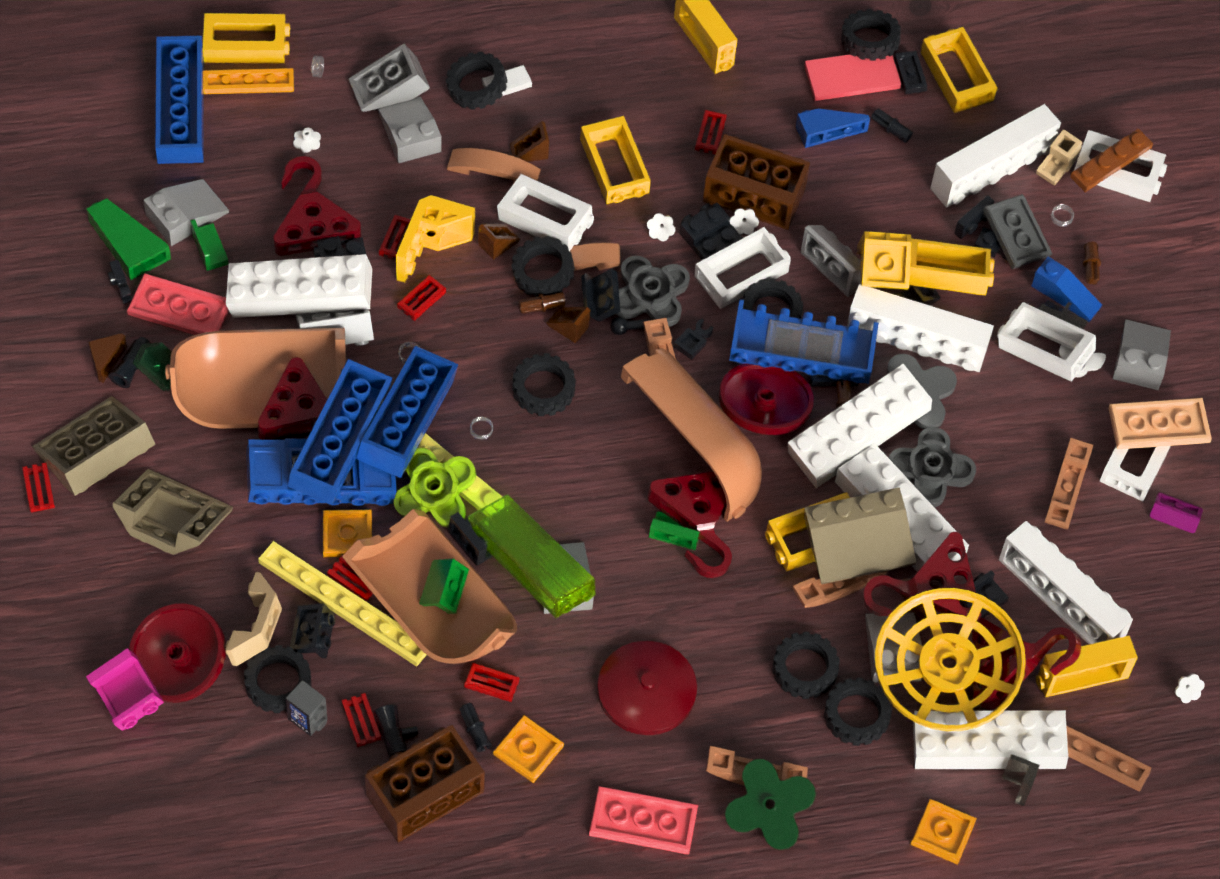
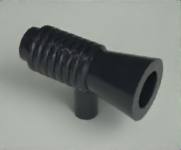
M139 337L134 340L122 358V362L109 374V378L117 386L129 388L139 367L153 369L154 361L145 359L151 350V342L148 339Z
M390 704L376 709L373 714L383 731L382 736L388 757L391 758L398 752L404 753L407 751L404 738L418 736L417 727H399L397 705Z

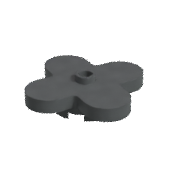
M631 256L625 259L621 266V278L627 286L619 289L621 311L616 314L619 317L631 319L647 313L654 320L667 318L669 327L675 325L680 320L682 311L676 296L684 293L689 286L690 275L687 269L678 264H669L662 268L653 267L642 256Z
M908 354L895 355L888 363L887 374L904 364L932 398L931 410L915 420V424L922 429L939 428L945 418V408L940 400L954 392L957 383L955 373L945 366H935L922 370L914 357Z
M938 427L924 429L919 434L916 448H897L889 456L892 463L909 481L914 483V486L934 508L943 503L947 486L965 487L974 480L976 474V466L973 460L965 455L952 453L948 434Z

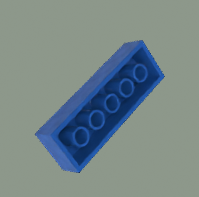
M202 36L156 37L155 149L158 164L204 163V57Z
M415 346L362 438L356 459L401 478L451 388L458 364Z
M350 359L347 360L290 472L288 487L333 506L358 455L361 440L389 393L392 377Z

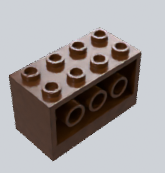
M724 134L706 175L703 202L710 203L711 205L717 202L723 209L732 212L739 208L744 210L752 209L759 221L789 230L806 189L810 162L802 158L783 154L778 150L762 147L757 143L741 140L736 136Z
M450 725L447 728L441 727L437 729L431 737L424 741L419 740L415 742L404 753L398 752L394 754L385 764L381 766L376 765L369 769L365 775L366 796L399 843L484 793L485 772L453 725Z

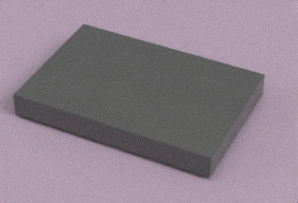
M1023 194L983 208L1012 270L1052 255L1051 249Z

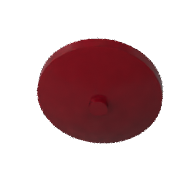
M747 363L738 365L724 376L719 390L720 406L735 424L746 430L765 435H780L797 430L810 418L814 404L813 392L807 381L795 371H784L777 367L765 368Z
M180 603L164 606L147 616L136 629L131 639L129 650L137 655L162 700L169 703H180L198 697L216 681L225 662L226 641L220 625L210 614L197 606Z
M637 641L618 648L604 662L598 677V698L605 714L620 728L639 735H657L676 728L689 716L696 700L697 681L692 666L679 651L669 645L656 641Z

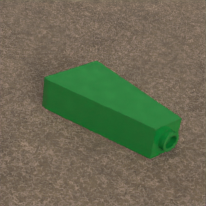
M106 198L100 202H95L87 208L90 224L114 258L119 260L121 268L130 280L171 260L170 248L166 242Z

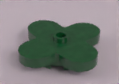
M764 759L752 760L745 766L742 774L747 794L733 800L728 805L725 813L726 821L733 830L741 833L761 828L767 843L771 847L778 850L789 849L797 842L799 837V828L794 816L796 813L808 809L814 803L816 798L815 787L810 780L802 776H794L780 781L775 767L769 761ZM769 799L775 802V806L772 809L766 807V801Z

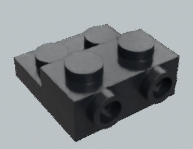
M717 202L713 205L710 203L705 204L701 207L699 213L694 216L692 214L686 215L680 224L679 234L701 260L743 239L730 224L731 218Z
M340 236L318 239L317 246L313 247L315 258L366 254L363 237L341 241Z

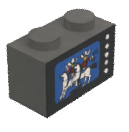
M302 680L286 697L288 720L309 736H312L316 730H322L327 723L326 698Z

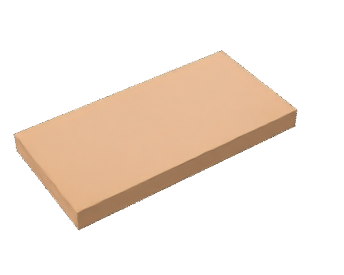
M1203 398L1109 405L1117 449L1211 442L1212 438Z

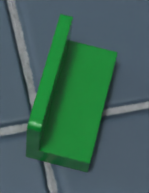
M195 219L190 220L192 236L206 271L229 265L214 223L198 228Z
M657 512L650 526L649 538L696 550L700 532L685 528L665 513Z
M455 559L433 560L419 604L422 606H437L448 614H456L469 568Z

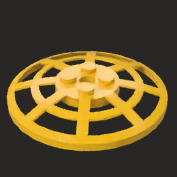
M938 588L924 591L901 603L883 624L875 649V669L878 681L885 696L892 705L915 723L942 731H963L976 728L999 716L1017 695L1023 681L1026 664L1025 648L1021 635L1008 614L995 602L983 595L957 588ZM937 599H958L971 602L973 605L967 617L952 613L936 615L932 601ZM923 604L927 618L915 624L905 636L892 629L894 624L906 612L915 606ZM982 608L1000 620L1010 637L996 642L992 634L976 621ZM955 622L963 624L959 634H943L940 623ZM930 626L933 638L924 646L912 641L918 632ZM972 629L983 636L989 646L977 650L968 640ZM886 638H889L900 645L897 655L898 673L884 676L882 654ZM1011 647H1015L1017 654V671L1013 685L999 680L1002 670L1000 652ZM907 649L920 656L919 668L905 671L904 659ZM993 655V676L989 677L979 673L980 660ZM945 658H953L956 661V666L947 668L943 665L942 661ZM923 678L931 686L927 697L925 698L920 695L911 685L910 681ZM973 682L987 686L978 697L969 701L964 689ZM903 684L907 692L917 702L922 704L917 715L909 712L897 701L888 685ZM994 689L1008 694L1004 702L996 710L984 718L977 719L972 708L984 702ZM940 692L955 693L959 704L943 705L935 702ZM931 709L941 712L962 711L968 723L943 725L929 722L926 718Z

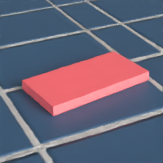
M849 54L808 60L804 64L814 101L901 89V81L893 55L890 57L886 56L882 60L878 58L876 61H870V59L865 58V60H862L858 56L854 57Z
M144 273L127 309V314L193 335L220 331L229 312L226 306V297Z
M599 786L589 836L689 855L698 805Z

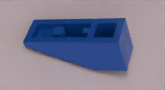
M819 108L805 110L797 115L796 129L804 147L807 148L867 132L870 117L865 114Z
M1047 257L1036 271L1031 287L1084 320L1090 322L1102 307V304L1068 268L1052 258Z

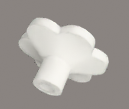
M311 128L295 132V140L293 142L295 148L301 149L304 153H309L311 150H316L320 147L319 141L321 136L318 132H313Z
M739 208L735 211V215L731 217L730 224L734 226L739 234L745 233L750 235L754 232V228L758 226L759 219L755 217V212L752 209L744 210Z
M657 213L652 219H649L647 227L650 229V237L666 241L669 236L673 235L675 227L672 225V217Z
M1195 673L1190 674L1188 677L1183 676L1178 681L1175 694L1184 703H1188L1191 699L1197 700L1201 696L1204 682Z

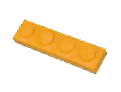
M293 68L203 71L204 94L294 92Z

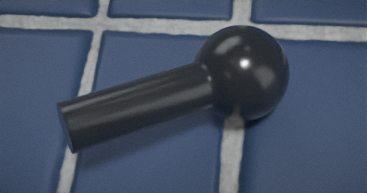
M616 317L611 321L610 329L616 335H623L628 330L644 329L643 323L654 319L627 321L623 317Z

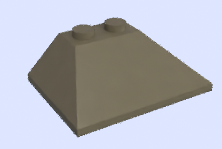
M147 469L113 503L114 510L130 536L172 555L199 546L233 510V507L150 469Z

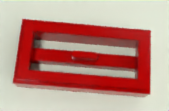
M705 110L695 150L704 149L706 153L713 151L712 154H716L725 127L726 114ZM708 117H713L706 143H702ZM718 118L721 119V122L719 125L715 144L711 145V140Z
M394 215L379 249L380 256L385 254L390 259L396 258V249L411 219ZM398 222H401L402 224L391 249H387Z
M428 275L397 303V308L403 309L404 313L407 316L410 315L411 319L415 321L446 293V288L432 276ZM433 284L427 291L423 292L418 297V299L415 300L410 306H407V304L410 303L427 286Z
M42 463V466L38 467L35 464L32 465V468L22 467L30 512L55 508L47 463ZM43 472L49 501L47 504H44L39 478V473ZM31 474H34L39 505L36 506L34 505L29 478Z
M341 556L339 562H335L333 568L327 571V576L367 602L373 595L372 591L359 577L352 573H355V571ZM337 572H341L346 577H348L352 582L358 584L368 592L364 593L356 586L348 582L346 579L338 575Z
M472 663L465 681V688L512 702L520 677ZM475 672H478V673H481V674H484V675H487V676H490V677H493V678H497V679H500V680H503V681L512 683V685L510 686V685H507V684L498 682L497 680H494V679H491V678H485V677L476 675V674H474V673H475Z
M366 693L361 694L357 698L356 696L351 697V700L348 701L347 699L342 700V706L357 747L381 740V735ZM360 703H363L374 736L370 737L359 706ZM351 706H354L365 739H360L349 708Z

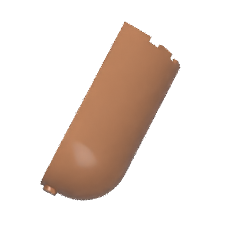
M345 328L231 330L197 334L181 341L175 346L171 353L170 365H166V380L171 379L172 396L179 410L195 423L219 429L258 428V419L292 358L299 357L303 360L328 400L341 374V369L346 364Z
M658 349L653 352L654 355L648 357L645 353L625 364L621 373L623 381L626 384L634 381L702 456L717 476L727 502L724 520L728 522L733 517L735 519L739 518L756 498L762 479L760 458L751 441L670 352Z
M412 509L398 523L389 528L390 534L382 538L378 534L371 538L358 539L342 556L416 645L427 656L436 661L456 664L476 660L501 648L517 631L516 621L506 605L424 511ZM455 559L469 568L456 614H448L437 606H422L419 604L433 560Z

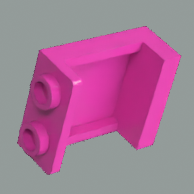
M128 648L86 676L89 683L98 691L113 717V724L122 731L136 725L137 720L145 715L154 713L158 706L164 703L137 655Z

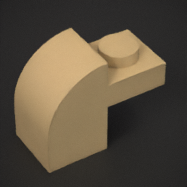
M1063 129L1051 144L1050 154L1036 170V174L1055 186L1064 173L1068 172L1075 163L1081 151L1082 141Z

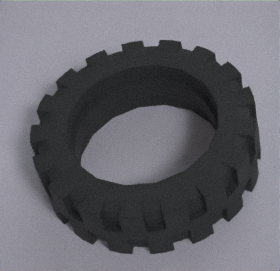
M858 10L855 14H850L848 19L844 20L841 42L844 45V49L850 51V55L854 57L858 56L859 59L865 60L866 58L870 59V61H876L878 58L882 60L886 56H892L894 51L898 50L901 26L900 24L898 25L896 18H892V15L889 13H883L882 10ZM862 28H876L884 31L888 37L881 41L870 42L858 38L854 33Z
M478 52V54L469 53L466 57L462 56L458 58L456 63H452L451 70H448L446 74V84L450 96L462 108L469 107V109L475 110L478 107L480 109L486 108V105L489 104L491 106L496 103V99H500L503 96L502 93L507 88L506 83L508 80L504 67L497 57L494 58L490 53ZM475 70H486L494 74L492 82L486 88L479 91L470 92L459 87L462 79L468 73Z
M549 236L541 239L540 237H535L532 241L524 242L522 247L519 246L516 250L517 254L513 255L511 267L515 282L520 290H525L527 295L531 296L533 294L535 297H538L539 294L544 296L562 292V289L564 287L567 288L570 285V279L572 280L574 277L573 270H575L572 253L571 251L569 252L568 246L562 244L559 239L553 240ZM550 254L562 261L561 269L550 279L535 280L528 277L524 272L529 260L537 255Z
M763 279L757 284L753 283L749 291H745L742 298L744 300L743 309L754 311L753 304L760 298L767 296L780 298L791 309L789 317L799 319L802 318L803 301H801L800 293H796L794 286L787 285V282L783 280L780 282L776 281V279H769V281ZM776 327L775 338L783 339L786 335L790 336L793 334L794 330Z
M547 353L541 356L535 354L530 359L528 357L525 358L523 363L516 367L512 386L514 399L519 402V406L522 409H527V412L530 414L536 413L538 416L549 414V416H553L558 411H564L565 406L571 404L572 397L575 395L576 379L574 378L573 369H570L569 364L566 361L563 362L559 356L555 355L552 357ZM547 371L561 378L564 387L558 395L552 398L541 399L527 392L524 385L525 380L531 374Z
M810 632L791 634V637L783 639L782 644L778 645L773 660L775 680L777 684H781L783 691L790 692L793 697L802 696V699H809V697L814 696V698L821 696V693H827L830 687L835 684L840 663L839 656L837 657V650L834 646L830 645L831 642L828 639L821 638V635L817 633L814 635L809 634ZM801 649L812 650L824 659L826 672L817 680L801 681L793 677L787 670L786 659L788 655Z
M275 645L274 648H270L268 646L267 649L256 654L252 660L249 659L247 669L244 671L245 689L253 704L257 707H262V710L266 712L271 710L274 713H280V711L284 710L287 712L286 697L292 691L277 696L267 694L257 685L258 674L270 664L284 663L297 671L299 676L298 684L303 680L311 686L309 664L306 659H303V655L299 651L296 653L292 647L287 646V648H283L282 645Z
M849 678L842 684L839 682L835 685L834 690L830 691L825 705L824 718L827 720L826 725L828 729L832 730V734L836 738L840 737L842 742L847 744L851 742L855 746H860V743L868 745L874 739L875 741L880 739L882 734L886 732L891 719L892 704L889 703L890 701L885 696L881 686H876L874 681L869 679L864 681L863 678H856V680ZM853 695L868 698L878 709L877 721L865 728L849 726L838 715L837 708L840 701Z

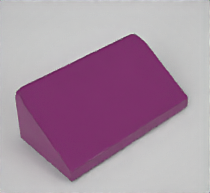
M1158 492L1150 517L1184 531L1195 533L1203 509Z

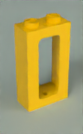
M676 0L675 20L714 74L727 71L734 66L737 38L710 1Z
M205 13L203 33L204 63L285 64V55H289V41H286V37H290V23H286L285 14ZM215 30L276 31L273 41L214 40Z
M964 27L950 29L945 33L930 35L923 39L921 54L954 113L994 101L997 86ZM954 51L974 87L957 92L937 55Z
M624 116L581 127L580 140L606 204L619 203L625 199L642 197L649 193L651 180ZM612 139L617 142L632 179L631 182L616 186L611 185L596 148L597 143Z
M911 238L909 285L986 296L987 289L992 287L994 273H990L993 272L994 259H991V249Z
M845 492L843 494L815 503L813 505L842 500L850 497L848 493ZM804 508L769 520L767 531H765L767 542L770 545L773 544L776 550V559L780 565L783 564L786 572L815 561L812 548L791 555L783 540V537L807 529L804 520Z
M1124 636L1081 646V653L1076 662L1063 669L1057 675H1054L1049 669L1067 650L1046 654L1042 665H1040L1038 675H1036V683L1039 690H1043L1044 696L1050 697L1127 679L1138 656L1130 636Z

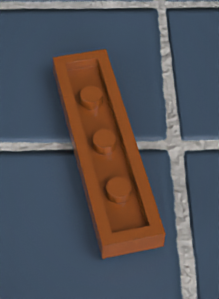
M1136 129L1074 170L1070 178L1086 193L1152 149L1153 142L1140 129Z

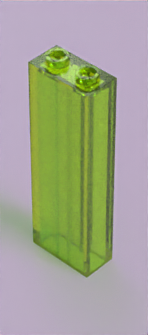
M508 494L468 516L473 531L485 540L487 551L555 618L570 612L576 606L596 596L595 578Z

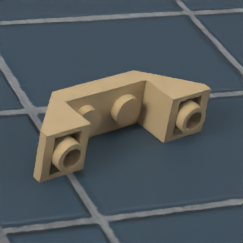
M259 572L255 573L253 581L248 585V595L251 597L254 606L259 607L257 620L252 624L251 632L233 630L230 640L226 642V654L232 666H238L268 648L282 611L276 593Z

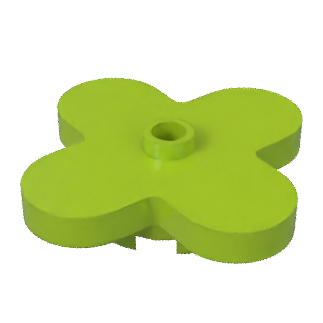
M417 448L406 468V472L411 479L410 483L399 489L394 499L395 509L403 518L412 509L421 510L425 513L431 512L439 525L448 528L450 516L459 512L465 518L466 508L459 493L474 483L476 469L473 463L466 457L456 456L444 463H440L430 450ZM439 486L436 490H432L433 487Z

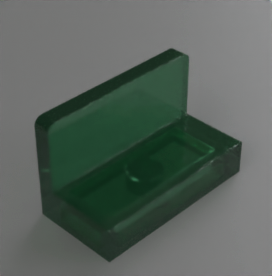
M162 342L142 344L133 364L162 391L170 390L171 379L166 380V365H170L172 351Z

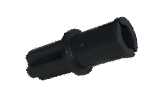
M881 109L873 112L871 119L885 128L886 133H892L904 143L910 140L913 131L898 122V118H892Z
M471 702L463 704L460 707V712L467 726L466 732L470 733L476 751L483 752L485 751L484 746L487 749L492 746L483 728L485 724L483 721H480Z

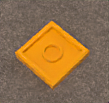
M372 509L323 510V557H341L358 539L372 537Z
M523 715L493 751V755L534 783L564 747V743Z
M929 799L911 845L958 865L977 818Z

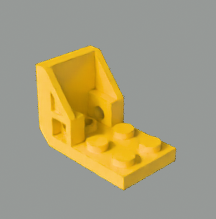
M432 195L420 199L396 254L397 281L406 283L408 275H413L416 266L414 261L416 256H421L423 247L440 251L472 241L475 234V208ZM430 232L434 233L435 235L428 236L427 233Z
M864 231L857 246V254H861V286L909 289L911 235Z

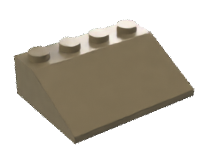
M111 396L32 447L44 463H47L48 468L63 486L76 496L86 491L88 487L99 480L105 479L116 469L125 466L138 455L145 453L155 445V442L146 422Z
M900 487L804 507V520L821 585L917 564Z

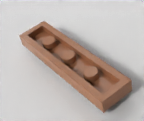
M1066 726L1068 757L1140 792L1151 772V767Z

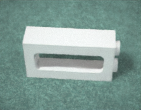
M1088 130L1075 170L1091 160L1089 155L1092 149L1103 152L1120 140ZM1149 150L1132 161L1152 168L1148 177L1120 169L1099 183L1098 186L1150 202L1152 195H1157L1162 182L1157 180L1158 177H1163L1167 164H1163L1166 155Z
M523 174L518 177L497 206L499 220L533 236L540 237V239L545 238V236H549L553 240L559 239L562 244L568 246L569 252L574 245L580 242L583 232L586 228L589 229L594 220L592 205ZM529 194L574 216L567 225H562L520 205Z
M765 227L696 263L694 276L716 305L722 309L744 297L745 291H749L753 283L757 284L763 279L765 281L777 279L788 273L791 259L788 252L782 250L777 244L775 236L772 233L769 234ZM758 253H762L772 266L728 290L717 277V275Z
M1022 302L1018 309L1012 311L1009 321L1002 325L997 333L1000 349L1071 382L1096 350V335ZM1029 329L1073 351L1066 360H1063L1018 339L1023 330Z
M1171 446L1156 447L1143 474L1139 477L1120 468L1128 449H1117L1115 447L1103 471L1100 482L1140 501H1144Z

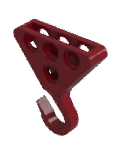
M299 156L290 160L285 167V174L281 182L282 189L285 188L291 180L293 173L298 169H309L314 175L300 193L275 233V253L279 256L313 251V247L317 246V244L312 241L344 235L347 236L342 240L361 237L360 221L317 192V188L322 180L319 163L307 156ZM301 243V245H300L299 247H296V248H293V247H290V246H289V245Z
M295 357L289 361L258 419V437L261 440H273L312 431L327 402V398L301 358Z
M707 472L654 480L649 488L648 501L681 526L699 531V540L713 548L722 557L723 562L719 566L712 567L706 565L702 559L687 550L685 557L693 565L696 572L706 578H718L724 575L730 566L732 554L730 548L714 532V527L727 504L723 488H716L712 485L718 484L721 486L718 479H712L717 477L715 473ZM689 487H694L698 489V491H692L689 489ZM666 491H673L675 495H670ZM695 509H702L704 513H699Z
M951 532L917 574L909 581H901L887 575L872 578L865 586L863 595L864 604L867 609L877 616L889 617L893 612L884 606L877 605L872 599V591L882 585L890 587L908 598L924 591L933 590L930 586V582L933 580L940 581L943 585L942 588H957L976 593L962 535L958 532ZM956 552L960 555L961 559L952 561L949 559L948 554ZM957 575L964 576L967 582L965 584H957L954 581V577ZM937 599L932 601L935 610L943 614L952 613L967 617L971 607H962L958 599ZM981 612L976 620L977 622H979Z
M980 617L979 623L992 634L996 642L1010 637L1007 631ZM1058 627L1050 630L1036 643L1031 644L1022 640L1026 661L1023 680L1037 667L1040 660L1053 645L1061 639L1069 640V648L1064 655L1059 657L1049 671L1057 675L1066 667L1074 664L1081 653L1080 639L1068 628ZM972 629V644L978 650L989 646L983 636ZM1015 647L1000 652L1002 670L999 680L1012 685L1014 684L1017 671ZM993 655L981 659L979 673L989 677L993 676ZM973 682L974 699L978 697L987 688V686L981 684L980 689L979 683ZM994 689L992 694L979 705L986 711H994L1006 699L1008 694Z

